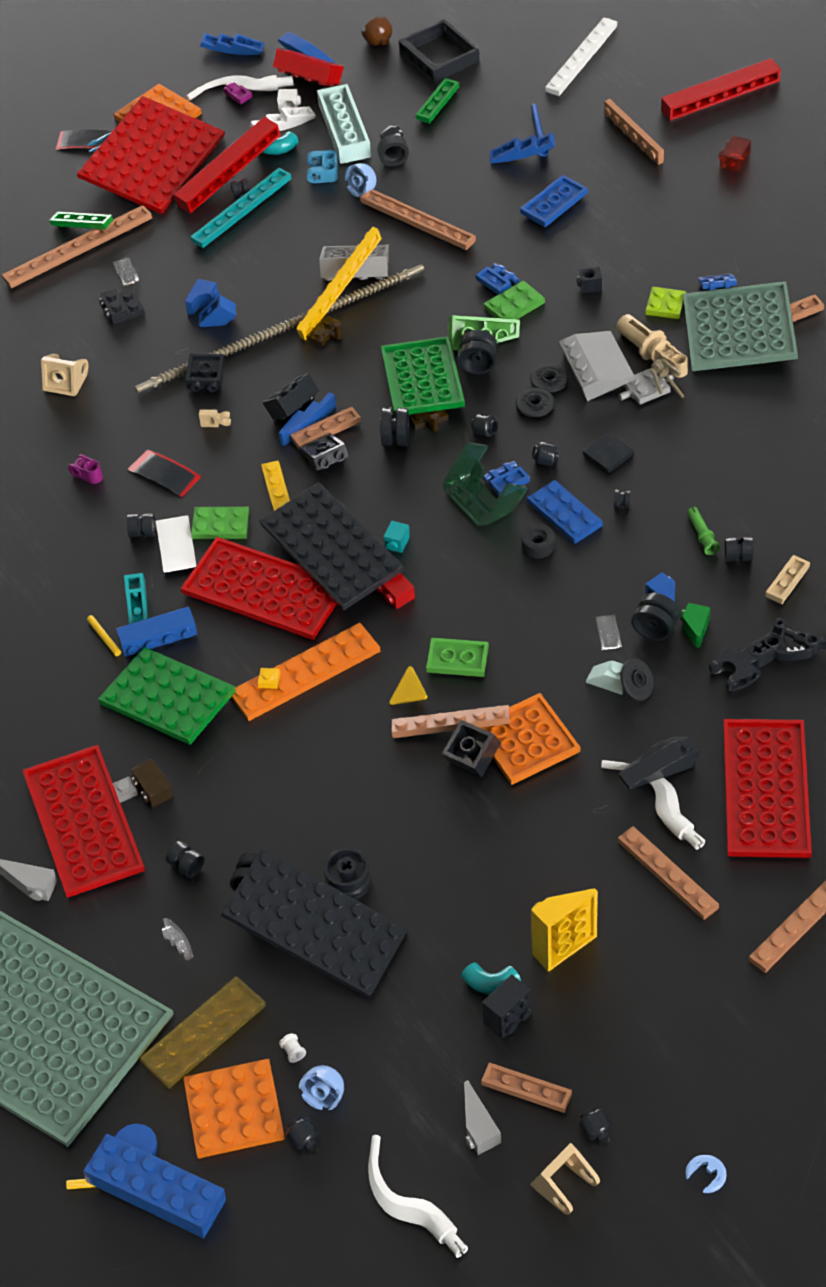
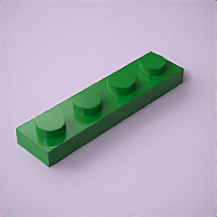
M445 78L416 113V120L430 124L459 88V82Z
M57 212L49 221L51 226L104 230L114 220L112 215Z

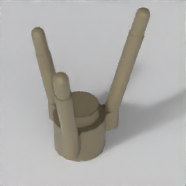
M666 359L654 361L650 372L654 377L659 394L663 392L658 376L666 377L679 396L684 398L680 389L668 375V369L679 376L681 372L669 364Z

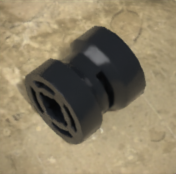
M246 178L241 179L239 182H230L234 198L250 191Z

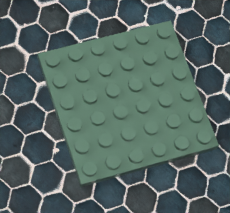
M786 281L683 294L692 371L798 359Z

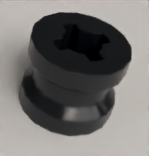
M615 490L614 508L621 506L629 509L630 491L621 492L620 490Z

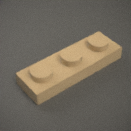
M793 555L768 588L765 597L783 604L809 569L810 562Z

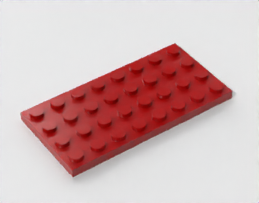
M219 537L215 538L180 588L182 594L314 640L336 606V602L300 565Z
M724 719L727 855L733 857L811 858L804 720Z
M98 745L22 770L67 898L145 871Z

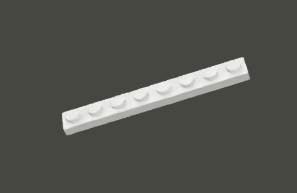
M603 17L546 85L545 92L560 96L615 30L617 21Z

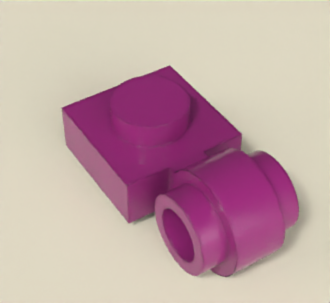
M229 82L223 88L224 93L240 105L252 98V92L242 85L238 87L235 82Z

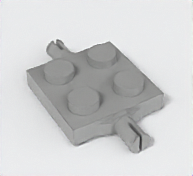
M652 368L635 374V380L622 385L626 391L618 394L620 401L630 397L635 399L639 405L670 393V386L666 383L668 380L666 377L658 376L663 392L659 394L654 377L650 372ZM669 373L668 375L674 380V376Z

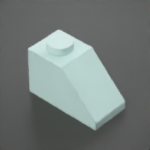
M611 660L596 665L592 668L586 683L622 695L624 689L621 684L620 674L624 664Z

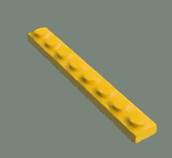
M372 227L365 234L364 239L356 246L355 251L347 258L343 267L338 270L332 282L327 285L326 290L318 297L314 306L308 310L305 318L299 322L296 329L301 339L307 340L308 335L319 324L382 238L377 228Z

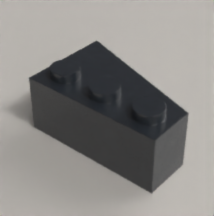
M306 373L300 375L262 403L272 420H284L294 411L300 409L305 402L314 399L319 389L310 374Z

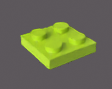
M652 287L646 307V315L680 319L684 304L683 294H686V291Z

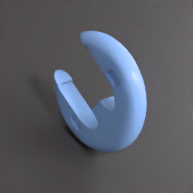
M711 1155L696 1156L686 1167V1179L700 1166L708 1165L706 1171L709 1174L716 1172L717 1176L703 1190V1193L717 1191L726 1180V1169L723 1163Z

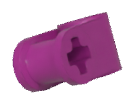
M80 454L77 460L68 466V470L73 476L91 484H97L103 479L99 462L83 454Z

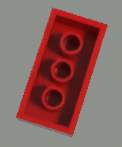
M278 48L276 49L272 66L278 68V72L289 73L291 76L302 77L304 80L315 81L324 86L340 85L344 66L292 50Z

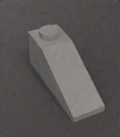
M0 859V874L28 897L37 901H49L57 883L54 870Z
M467 1080L464 1082L467 1131L465 1140L470 1149L474 1148L477 1155L501 1143V1132Z

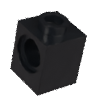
M600 267L579 269V276L576 279L577 286L581 287L582 293L602 291Z

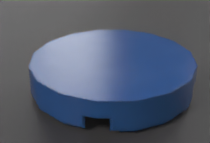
M127 1125L115 1136V1138L153 1156L156 1155L158 1148L157 1138L152 1129L146 1125Z

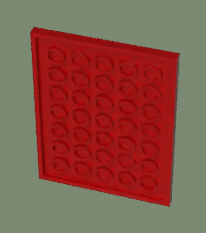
M142 96L78 171L77 178L162 214L175 198L174 194L189 181L225 136V131Z

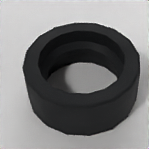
M399 135L386 136L379 142L377 147L380 161L387 166L401 165L409 155L406 140ZM389 147H402L401 151L396 155L387 156L384 154Z

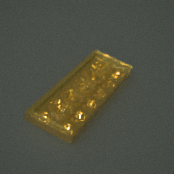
M236 976L141 1056L140 1060L170 1089L266 1006L265 1001Z

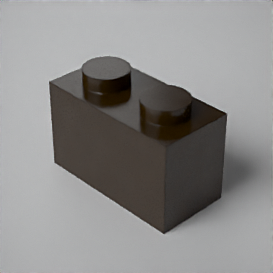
M153 759L131 769L133 778H131L132 783L136 789H140L143 801L145 803L148 802L152 808L173 798L171 785Z

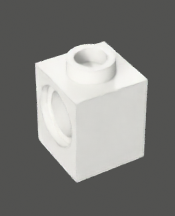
M278 89L277 102L279 112H281V108H293L301 105V96H298L297 89Z

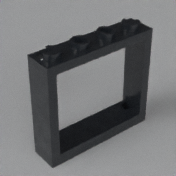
M445 19L398 40L399 53L433 83L479 62V48ZM444 35L464 54L436 67L416 48Z

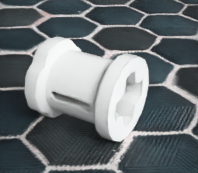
M293 1033L284 1036L279 1042L280 1047L284 1048L288 1054V1060L291 1063L300 1061L306 1055L305 1048L300 1046L297 1041V1035Z

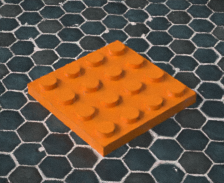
M157 84L113 115L115 120L121 122L142 96L193 118L201 115L202 111L198 106L163 85Z
M541 693L509 707L510 724L480 727L493 733L501 744L493 756V760L511 785L581 752L579 744Z
M269 1059L183 1077L198 1159L285 1140Z

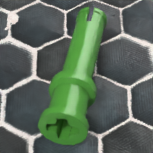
M693 507L694 511L692 508L688 509L687 515L698 533V541L704 546V552L707 555L717 553L720 550V544L715 541L714 533L708 530L698 508Z

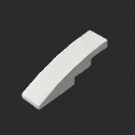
M308 106L281 108L280 114H268L266 117L278 124L279 131H283L310 121L316 115ZM251 121L250 128L253 127L258 121Z

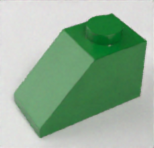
M688 603L686 610L683 609L680 616V621H683L682 629L694 646L700 648L710 620V608Z

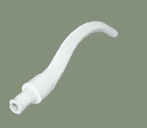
M241 75L227 76L198 87L186 95V99L190 101L204 90L219 85H226L229 82H235L238 86L242 85L248 90L277 91L278 87L293 86V77L277 78V75L256 79Z
M602 760L601 768L623 770L630 764ZM665 778L650 782L656 794L655 809L663 823L680 840H687L696 850L699 847L701 848L705 844V839L693 830L694 825L681 815L674 787Z
M373 1135L368 1174L370 1186L378 1204L386 1213L398 1220L427 1228L440 1244L446 1243L457 1258L461 1257L462 1254L460 1252L462 1251L465 1254L468 1247L456 1235L457 1228L439 1208L424 1199L396 1195L387 1187L378 1167L381 1137Z

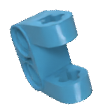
M311 151L307 154V164L311 167L307 170V180L309 182L325 183L334 182L338 179V163L335 151Z

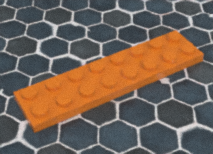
M358 623L272 668L280 669L278 689L258 688L259 676L236 687V692L231 699L245 718L250 721L381 652L380 646L363 625Z

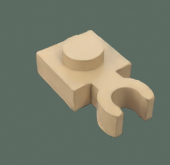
M217 410L199 411L201 427H219V424L224 426L231 424L230 412L218 413Z

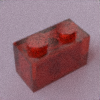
M733 135L730 141L726 142L724 150H721L719 153L720 167L738 172L751 152V140Z

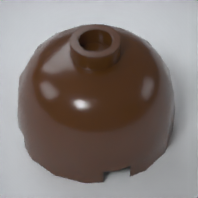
M377 16L365 25V31L363 32L362 30L361 32L363 38L370 45H386L392 35V25L386 16H383V18Z

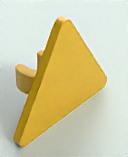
M409 666L390 700L391 705L427 699V694L413 667Z

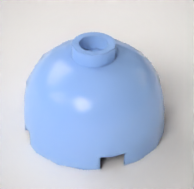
M359 163L347 168L345 181L348 180L349 186L347 188L352 195L360 197L375 188L376 175L370 166Z
M320 1065L311 1068L302 1077L299 1089H302L303 1094L301 1096L310 1106L322 1110L323 1107L332 1110L342 1098L344 1082L341 1075L335 1069Z

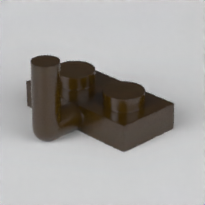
M325 316L308 335L309 342L321 347L330 338L337 340L342 338L339 320Z
M445 410L409 414V420L415 430L430 426L433 432H437L438 423L448 420V415Z

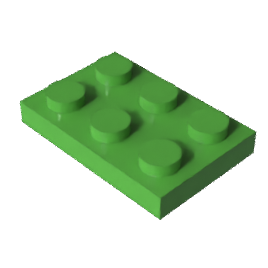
M523 280L485 302L484 309L495 318L517 320L544 304L545 298Z
M195 507L191 532L192 539H215L216 537L222 539H247L249 507Z
M431 638L426 671L427 673L484 677L489 642Z

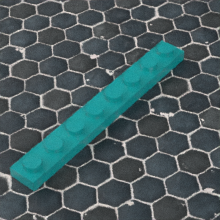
M281 168L276 169L190 236L191 242L201 248L207 246L291 180V174Z

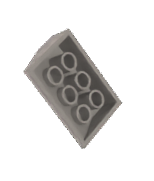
M377 245L354 277L364 280L368 279V277L383 279L385 276H388L389 245ZM324 246L320 255V277L325 278L327 281L333 280L338 270L345 264L347 258L355 251L356 246Z
M611 331L574 334L559 341L563 354L587 401L636 379Z

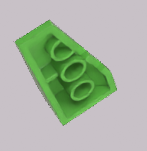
M457 315L448 317V336L452 350L459 351L461 336L472 330H482L494 336L497 343L519 337L520 320Z

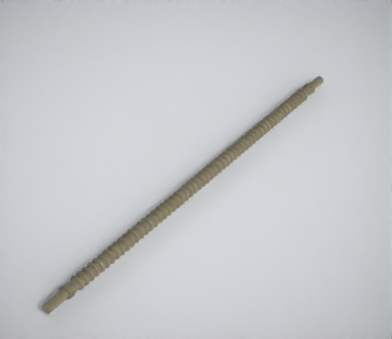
M421 264L409 270L404 269L400 274L391 275V278L388 276L387 279L383 278V281L379 280L378 283L374 282V285L370 284V287L367 285L366 288L357 289V292L353 291V294L344 295V298L341 296L340 299H336L326 314L329 311L332 312L333 309L337 310V307L346 306V303L350 304V302L353 303L355 300L358 301L359 298L363 299V296L367 297V294L376 293V290L379 292L380 289L384 290V287L393 286V283L397 284V281L400 283L403 279H409L410 276L424 271V266ZM308 311L305 314L301 313V316L297 315V318L292 317V320L289 318L288 321L284 320V323L275 324V327L266 328V331L257 332V335L254 333L253 336L249 335L244 340L240 339V342L231 343V346L222 347V350L218 349L217 352L214 350L212 354H224L227 357L228 354L232 355V352L241 351V348L250 347V344L259 343V340L262 342L263 339L272 338V335L276 336V333L281 334V331L285 332V329L294 328V325L297 327ZM186 362V365L182 364V367L178 366L177 369L175 367L173 370L169 369L168 373L165 371L164 374L160 373L158 377H151L150 380L135 386L136 391L140 392L152 386L157 387L161 382L170 381V378L174 379L175 376L177 378L179 375L183 376L184 372L187 373L188 362Z

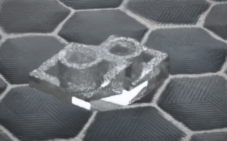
M129 257L113 262L123 286L140 281Z
M615 615L596 617L602 650L621 648Z
M164 918L163 923L165 927L161 928L164 939H169L171 946L176 945L179 954L183 953L185 960L194 958L190 943L185 934L174 922Z

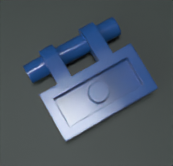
M496 263L491 268L487 266L476 274V280L497 295L511 288V283L516 285L520 281L513 272H508L504 266Z
M733 274L698 277V283L702 289L715 290V288L720 287L727 289L731 286H737V279H735Z
M515 461L502 464V467L496 470L488 471V474L483 476V480L485 482L489 481L490 487L500 497L529 483L530 476L520 466L517 467Z

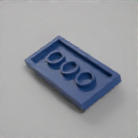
M562 175L522 206L520 214L546 227L588 194V188Z
M556 480L527 497V503L574 544L603 526V521Z

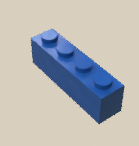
M189 606L116 628L124 656L139 653L144 647L153 649L197 635L195 621Z

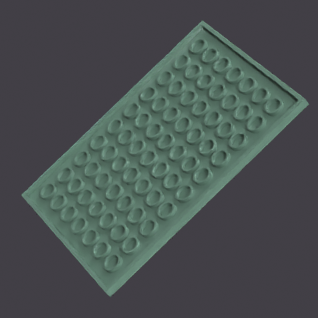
M0 911V1106L68 1147L174 1015L173 1010Z

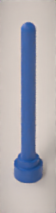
M532 104L531 111L538 139L543 136L537 105ZM548 149L544 152L539 153L538 155L546 156L549 154L550 150Z

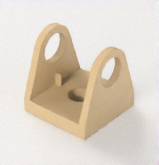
M58 354L44 356L41 359L43 391L75 396L87 376L88 361L86 359L73 362L61 360ZM56 373H59L63 380L58 379Z
M571 1143L530 1184L538 1193L567 1215L573 1211V1207L550 1178L563 1164L590 1185L597 1186L600 1183L596 1172Z

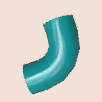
M287 132L275 140L262 153L268 155L287 153L298 145V138L294 133Z
M472 963L461 974L462 979L477 992L490 995L511 974L521 981L519 974L512 966H507L498 973L490 974L484 971L477 963Z

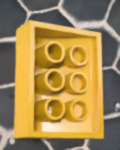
M595 888L549 897L532 907V955L548 972L597 937L598 891Z

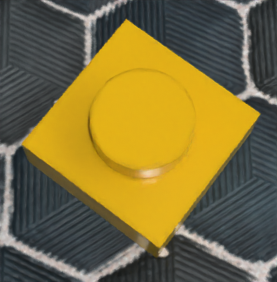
M261 668L258 688L278 689L280 669Z

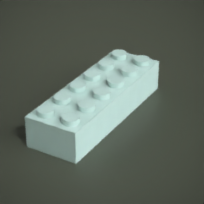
M348 84L317 90L319 108L340 164L370 158V141Z

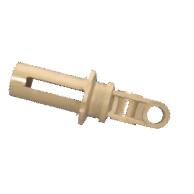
M626 314L619 319L616 325L617 331L640 348L639 354L642 356L641 358L644 360L651 359L652 361L666 359L669 364L681 372L679 376L668 369L673 376L680 378L687 375V356L679 352L666 340L663 331H651L630 314Z

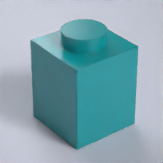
M391 521L383 536L384 547L390 551L402 553L410 537L409 525Z

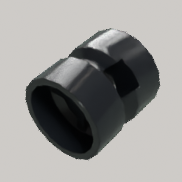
M144 513L142 516L139 514H128V537H140L141 534L144 537H155V514Z
M736 537L725 538L726 562H736L738 559L741 561H753L752 537H741L740 540H737Z
M178 841L169 849L166 855V862L175 869H178L186 877L193 878L202 869L205 858L197 851L191 850L192 848L183 841Z

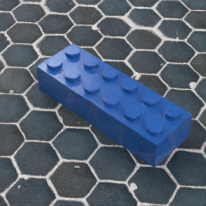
M109 1134L105 1135L84 1169L87 1183L203 1239L226 1201L223 1188Z

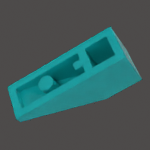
M143 573L124 575L129 624L148 619L147 593Z

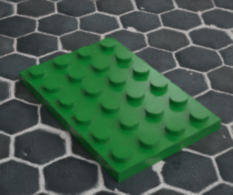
M449 336L381 345V353L395 416L398 408H408L409 414L465 407Z
M144 647L103 692L98 701L99 704L191 745L233 696L236 688L234 685Z

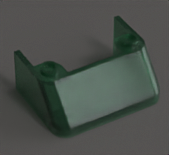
M467 442L444 478L443 489L476 525L486 527L512 513L528 487L507 483L496 499L480 482L484 476V467L479 461L487 450V445Z

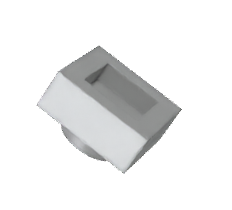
M129 776L113 783L120 803L138 795Z

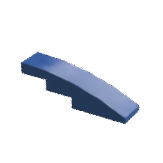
M287 32L278 39V42L287 50L335 63L320 49L293 33Z
M204 33L200 47L229 54L261 55L265 43L237 33L235 37L220 33L219 37Z
M550 132L538 139L535 135H532L522 141L516 137L491 150L490 162H509L539 154L555 147V136Z
M328 392L320 403L313 401L304 412L297 410L279 432L280 445L284 446L292 442L290 434L325 419L336 407L335 394Z

